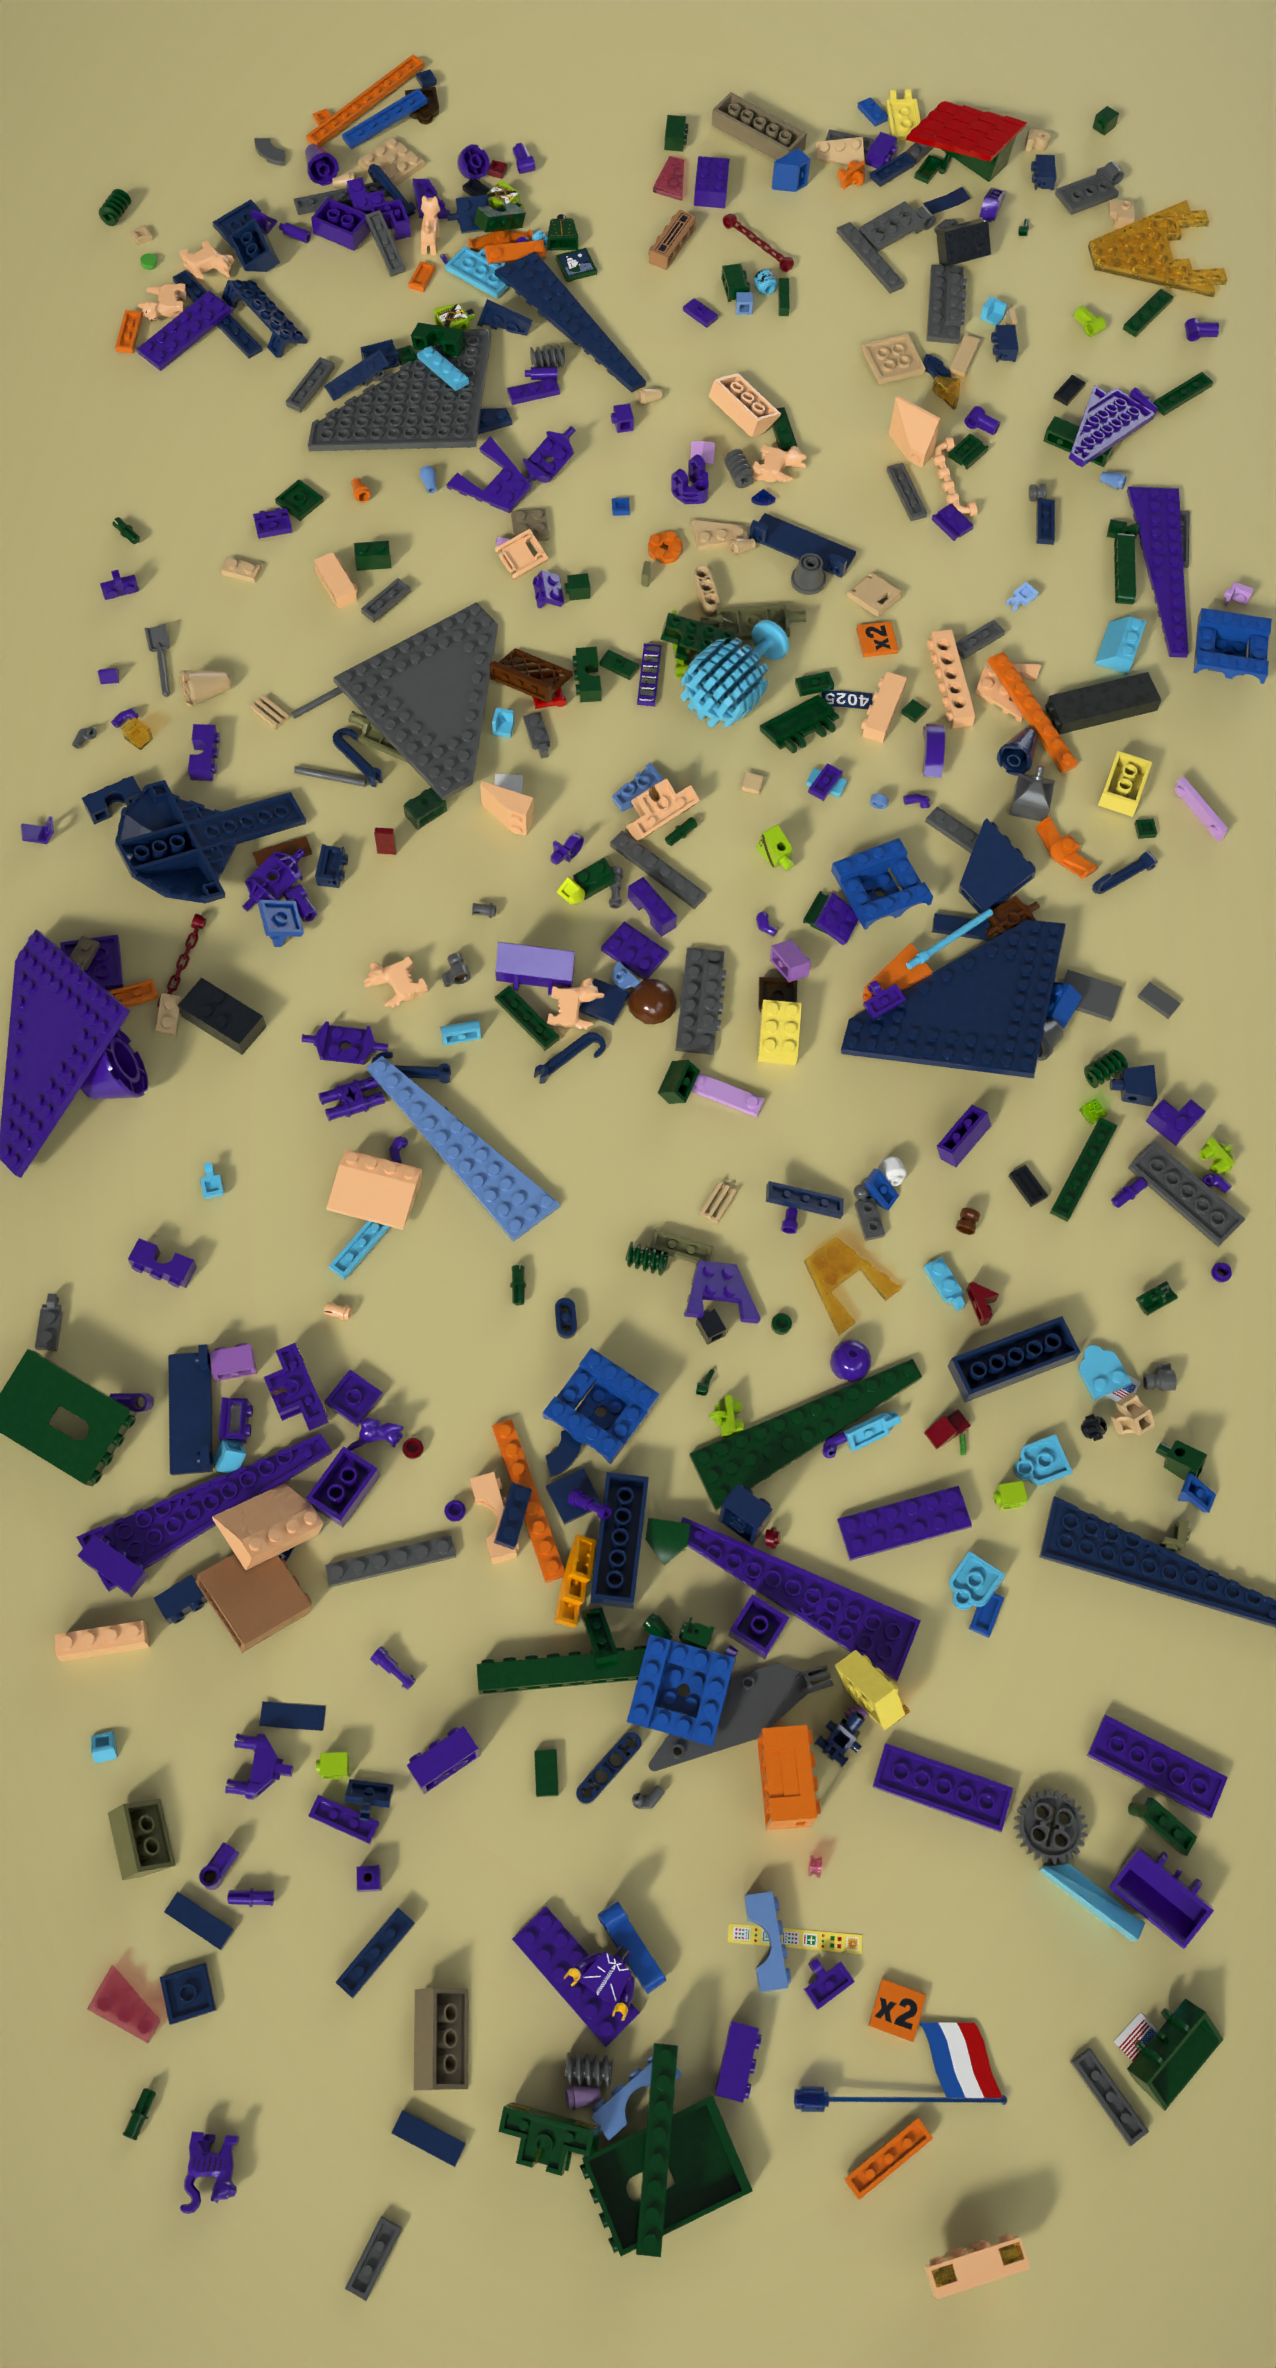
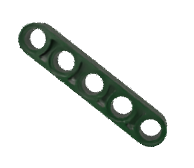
M1116 533L1114 540L1115 603L1133 605L1136 598L1135 535Z

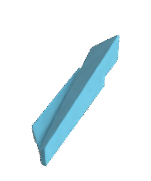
M1063 1864L1040 1868L1039 1871L1109 1927H1114L1131 1942L1139 1939L1145 1922L1126 1912L1121 1904L1073 1866Z

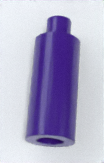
M280 223L279 230H282L284 235L304 243L310 241V231L290 223Z
M531 367V370H525V377H531V380H546L550 378L557 380V367Z

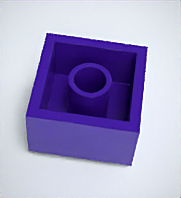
M752 1594L730 1629L728 1636L763 1659H766L786 1626L789 1617Z

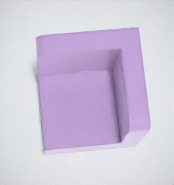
M707 441L691 442L690 459L698 454L704 459L705 463L714 464L715 443Z

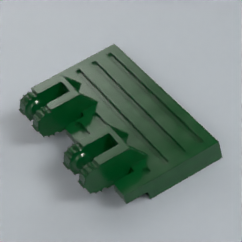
M817 695L761 724L760 731L780 750L786 747L791 753L797 752V747L793 742L800 748H805L807 745L802 736L805 737L816 732L819 736L825 737L827 735L825 728L831 733L835 732L836 727L833 722L839 719V715L834 712V708Z

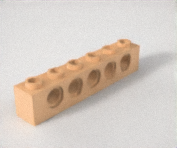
M952 629L931 632L930 639L927 640V648L931 650V663L935 665V678L939 680L938 688L939 692L943 695V707H946L947 722H950L951 729L971 727L975 719V712Z

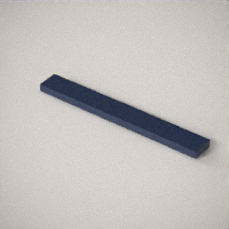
M187 270L173 276L175 284L181 283L186 285V294L193 302L207 292ZM228 315L216 325L249 359L262 352V347L231 315Z

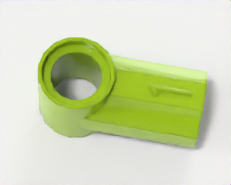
M1081 305L1074 312L1073 317L1084 326L1087 336L1092 337L1106 328L1104 318L1094 316L1085 306Z

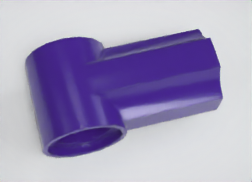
M517 143L513 147V155L516 159L519 174L535 171L533 156L529 155L525 145Z
M1196 318L1187 320L1185 322L1187 340L1196 341L1200 337H1217L1219 323L1199 322Z
M979 406L973 407L964 420L968 428H979L991 435L996 434L1001 423L986 415L983 408Z
M301 884L283 893L286 901H296L299 916L303 922H309L317 915V910L309 901L308 895Z
M110 1393V1397L135 1412L149 1411L154 1405V1399L149 1393ZM140 1397H142L145 1400V1405L143 1408H141L138 1404V1400Z
M223 1842L208 1865L199 1874L202 1885L208 1890L217 1889L240 1853ZM214 1872L217 1874L214 1882L206 1883L205 1878L209 1873Z

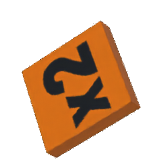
M891 621L857 625L856 630L863 657L898 653Z
M881 1979L868 2026L914 2042L926 1995Z

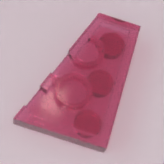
M669 156L653 186L654 193L682 201L683 159Z
M111 1965L87 2009L149 2043L161 2020L117 1968Z

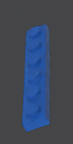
M416 89L343 133L342 139L352 150L428 103L427 98L419 89Z

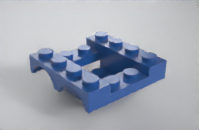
M1201 608L1197 623L1193 673L1208 669L1210 671L1222 672L1225 678L1229 679L1237 675L1249 674L1257 677L1260 683L1264 684L1268 676L1269 661H1267L1272 619ZM1248 640H1249L1248 658H1247V657H1246V653H1247V643H1248Z
M900 838L832 864L831 872L864 930L883 917L893 916L897 918L917 904L926 903L931 905L933 895L926 883H922L907 858L908 852ZM889 867L892 873L894 874L896 880L898 881L900 887L902 888V891H899L897 885L891 877L888 871ZM882 891L884 895L877 896L875 892Z
M591 1348L579 1363L578 1369L557 1397L552 1399L542 1414L545 1420H551L560 1425L574 1440L590 1446L600 1453L609 1464H612L659 1400L660 1394ZM596 1381V1384L585 1397V1399L582 1401V1403L579 1405V1407L576 1410H574ZM597 1408H604L607 1411L606 1415L603 1417L597 1416L595 1414Z
M650 1634L627 1722L714 1746L736 1658ZM681 1684H687L690 1688V1693L686 1697H682L678 1693V1687Z

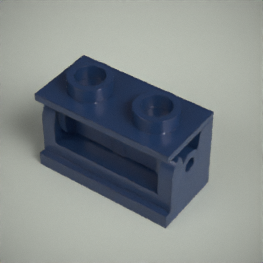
M1036 154L1035 161L1031 163V172H1033L1032 183H1034L1035 190L1037 185L1041 189L1054 190L1057 178L1055 155Z
M996 325L994 332L991 333V343H994L993 355L996 357V362H998L999 357L1002 361L1016 362L1019 349L1015 325Z
M392 339L360 347L362 361L380 349L389 363L382 370L399 366L398 352L393 345Z
M322 844L315 874L317 886L339 888L341 881H344L345 870L343 869L344 865L347 866L348 854H345L343 846L341 850L339 847Z
M192 1575L153 1598L169 1625L181 1622L186 1614L191 1611L196 1612L204 1607V1603L207 1602Z

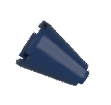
M1025 728L1004 744L997 753L999 766H1003L1008 774L1015 776L1029 771L1034 758L1038 738L1037 733L1030 728Z

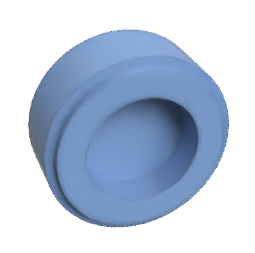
M873 794L871 796L870 804L874 808L885 809L888 806L889 799L882 794Z

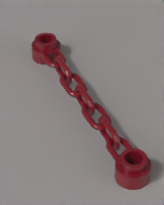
M728 214L723 217V224L727 229L734 227L749 240L761 247L762 250L779 262L780 269L783 272L793 268L794 261L792 258L784 257L772 249L769 244L742 226L734 214Z
M197 913L194 915L191 928H194V931L188 935L185 942L187 948L185 953L179 956L176 963V974L171 976L167 984V994L171 995L179 986L181 981L179 975L188 965L190 949L196 946L199 938L197 933L199 929H204L207 919L203 915ZM191 936L195 939L193 945L189 943ZM182 957L186 960L184 966L180 964ZM173 978L174 981H177L175 988L171 985ZM160 995L159 1000H158V1003H157V1007H158V1008H159V1004H160L161 995Z

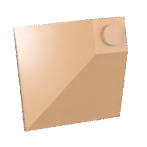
M897 395L889 435L909 461L923 467L933 455L941 418Z

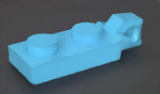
M941 1257L924 1265L926 1274L942 1300L946 1301L947 1304L952 1303L956 1311L963 1309L966 1305L962 1298L964 1294L943 1258Z
M895 1411L887 1414L882 1413L844 1431L849 1448L852 1451H856L889 1435V1431L892 1430L891 1427L901 1423L900 1416Z

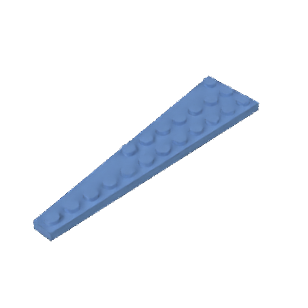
M383 1056L367 1066V1071L513 1242L560 1208V1204Z

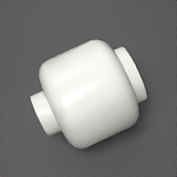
M886 1157L882 1159L878 1166V1169H880L892 1186L900 1185L906 1178V1169L902 1161L897 1157Z

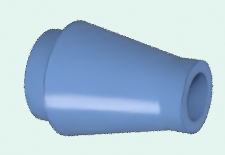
M432 466L422 467L419 476L427 492H436V471Z
M1102 472L1100 482L1117 490L1123 489L1127 476L1123 475V473Z

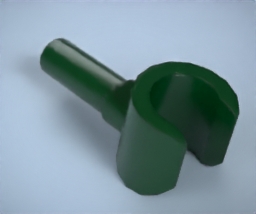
M1028 219L1024 220L1023 226H1019V236L1028 235Z
M710 1369L704 1383H697V1395H707L710 1380L715 1372L714 1370Z

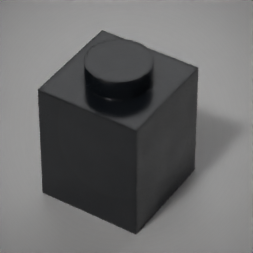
M715 1309L711 1311L705 1310L704 1316L697 1318L696 1326L707 1345L725 1337L727 1329Z

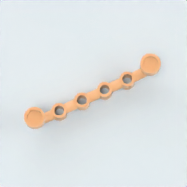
M952 437L945 438L944 442L936 447V456H933V463L935 467H940L937 470L939 480L944 479L945 481L942 482L943 492L949 493L946 496L947 504H952L962 514H968L969 517L977 515L975 501L967 503V507H963L959 503V496L955 492L954 482L951 480L949 468L945 463V456L942 454V450L946 449L947 452H950L954 448V440Z

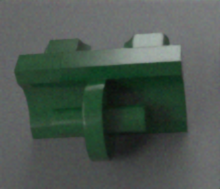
M1165 1281L1137 1297L1136 1301L1143 1313L1148 1316L1177 1300L1178 1296L1171 1290L1169 1283Z

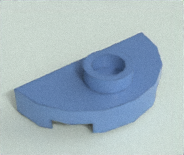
M619 961L617 962L612 973L615 985L625 990L630 987L635 988L641 983Z

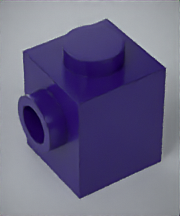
M630 403L613 406L611 422L615 424L617 433L633 431L634 417Z

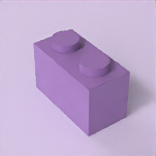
M792 940L771 946L770 961L788 982L809 976L810 959L802 953Z
M240 1343L232 1348L219 1347L209 1352L212 1375L215 1381L257 1374L254 1351L251 1344Z

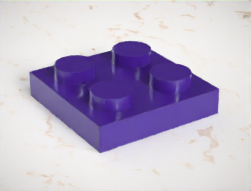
M831 893L814 924L844 945L848 942L858 922V918L849 904L834 893Z
M349 1370L324 1403L358 1427L381 1399L383 1392L352 1370Z

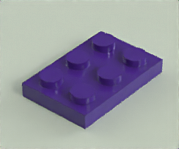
M625 921L601 946L602 952L615 961H619L643 980H647L669 956L667 950Z

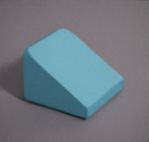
M114 1731L91 1736V1754L95 1763L117 1758Z

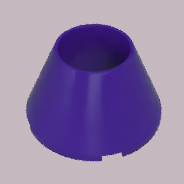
M118 1029L80 1087L84 1094L91 1099L139 1098L144 1096V1092L148 1090V1077L144 1063L138 1051L134 1053L129 1045L131 1040L121 1029Z

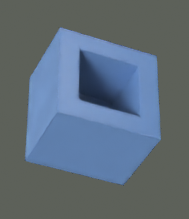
M736 292V315H752L753 292Z

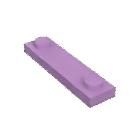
M1184 776L1178 779L1174 788L1176 794L1182 798L1204 824L1211 836L1218 842L1223 840L1228 831L1227 826Z
M700 1073L691 1090L695 1094L754 1117L758 1116L764 1102L762 1097Z

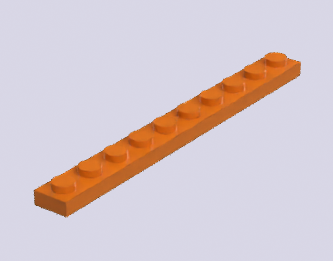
M411 55L306 135L307 141L321 147L425 67L424 61L415 55Z

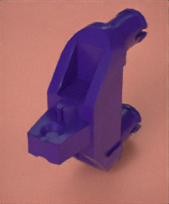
M259 1733L256 1736L236 1734L237 1741H235L234 1747L254 1750L255 1754L250 1780L240 1781L228 1778L226 1783L228 1786L225 1788V1793L245 1795V1798L253 1800L269 1788L275 1780H280V1776L292 1777L294 1767L283 1764V1759L278 1758L265 1734Z

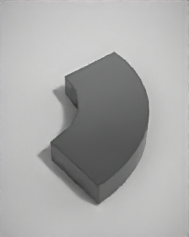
M254 138L256 151L260 156L271 164L285 166V150L274 147L270 138Z

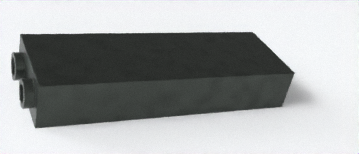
M1145 672L1050 695L1045 709L1052 719V725L1060 735L1157 711L1161 698L1149 673Z

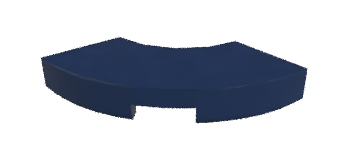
M926 354L923 364L926 368L925 372H928L933 377L934 386L950 389L952 377L949 369L947 370L943 362L938 358Z
M566 1430L561 1431L559 1447L553 1453L546 1455L550 1477L557 1476L566 1471L580 1453L582 1443L574 1440Z

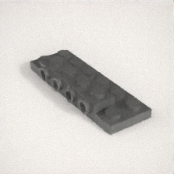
M931 264L926 341L959 344L960 327L964 325L965 315H962V313L965 312L966 303H962L966 298V291H963V289H966L967 279H964L963 267Z
M687 948L675 1051L714 1055L716 1031H720L721 1020H718V1014L722 1015L723 1003H719V1000L724 998L725 986H721V982L726 980V970H723L724 951Z

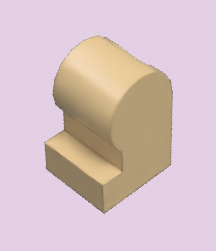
M1029 128L1025 151H1031L1032 149L1045 151L1049 144L1050 134L1046 131Z

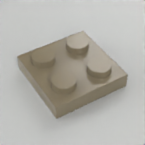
M545 509L511 511L514 537L530 529L537 541L549 540Z

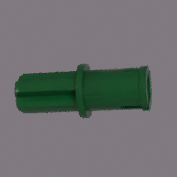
M120 517L114 519L118 525L114 521L112 524L120 531L121 536L127 538L133 544L140 542V536L133 530L131 525L126 524Z
M690 817L682 825H677L675 830L665 837L666 844L673 846L681 838H686L687 834L698 826L696 820Z
M519 1265L511 1267L512 1282L510 1287L512 1288V1303L516 1306L524 1304V1288L526 1283L524 1282L525 1267L523 1265L520 1266V1269Z
M148 2088L143 2089L135 2109L131 2110V2118L122 2135L137 2140L145 2119L149 2118L147 2114L155 2099L156 2092Z

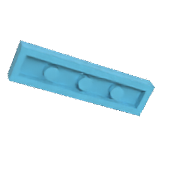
M432 346L426 347L417 353L418 359L455 391L469 384V378Z
M367 1221L331 1262L329 1269L346 1280L391 1227Z

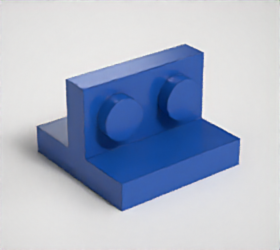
M259 901L258 907L265 934L270 936L274 947H281L287 936L302 937L304 930L296 901Z

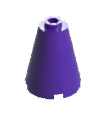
M309 145L305 150L310 179L315 184L317 183L321 186L331 184L333 182L332 178L336 177L337 172H339L337 160L318 145Z

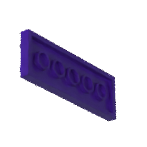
M207 291L137 348L138 354L161 371L233 312L232 308L211 291Z
M959 1486L837 1519L850 1561L972 1527Z
M1107 1715L1103 1716L1087 1753L1088 1757L1208 1819H1211L1228 1778Z
M887 1743L884 1744L872 1788L1000 1833L1004 1826L1013 1788Z
M547 1906L512 1938L516 1945L605 2047L640 2013L630 2003L624 2021H621L623 2014L618 2011L615 2012L613 2017L614 2007L579 1981L575 1986H571L574 1982L572 1976H567L564 1979V1975L568 1970L573 1968L582 1958L589 1956V1954Z

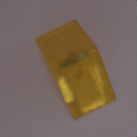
M936 376L932 390L955 410L959 399L960 379Z

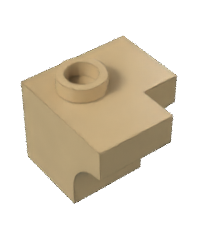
M1109 200L1108 213L1109 217L1113 218L1114 227L1129 228L1130 224L1133 223V201Z
M1132 1392L1116 1402L1119 1411L1111 1416L1116 1433L1121 1436L1126 1433H1135L1141 1436L1156 1426L1151 1410L1142 1404L1135 1393Z

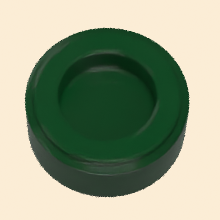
M784 1313L775 1315L771 1322L772 1330L779 1335L787 1334L792 1326L791 1318Z

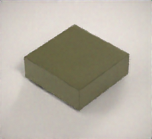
M649 561L644 562L641 585L648 587L651 573V562Z

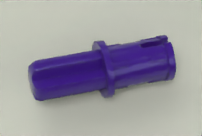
M1136 387L1131 390L1130 396L1154 413H1157L1159 407L1149 400V396H1145Z
M1139 1177L1129 1186H1124L1123 1190L1111 1199L1113 1206L1120 1208L1127 1201L1135 1199V1195L1147 1188L1145 1180Z
M251 1888V1890H230L227 1897L228 1904L249 1905V1907L253 1905L273 1906L274 1890L254 1891V1888Z

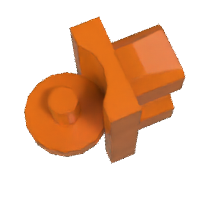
M852 160L849 162L847 170L844 168L838 170L837 178L841 180V187L843 189L851 184L861 186L864 183L865 174L863 167L866 163L863 160L859 163Z

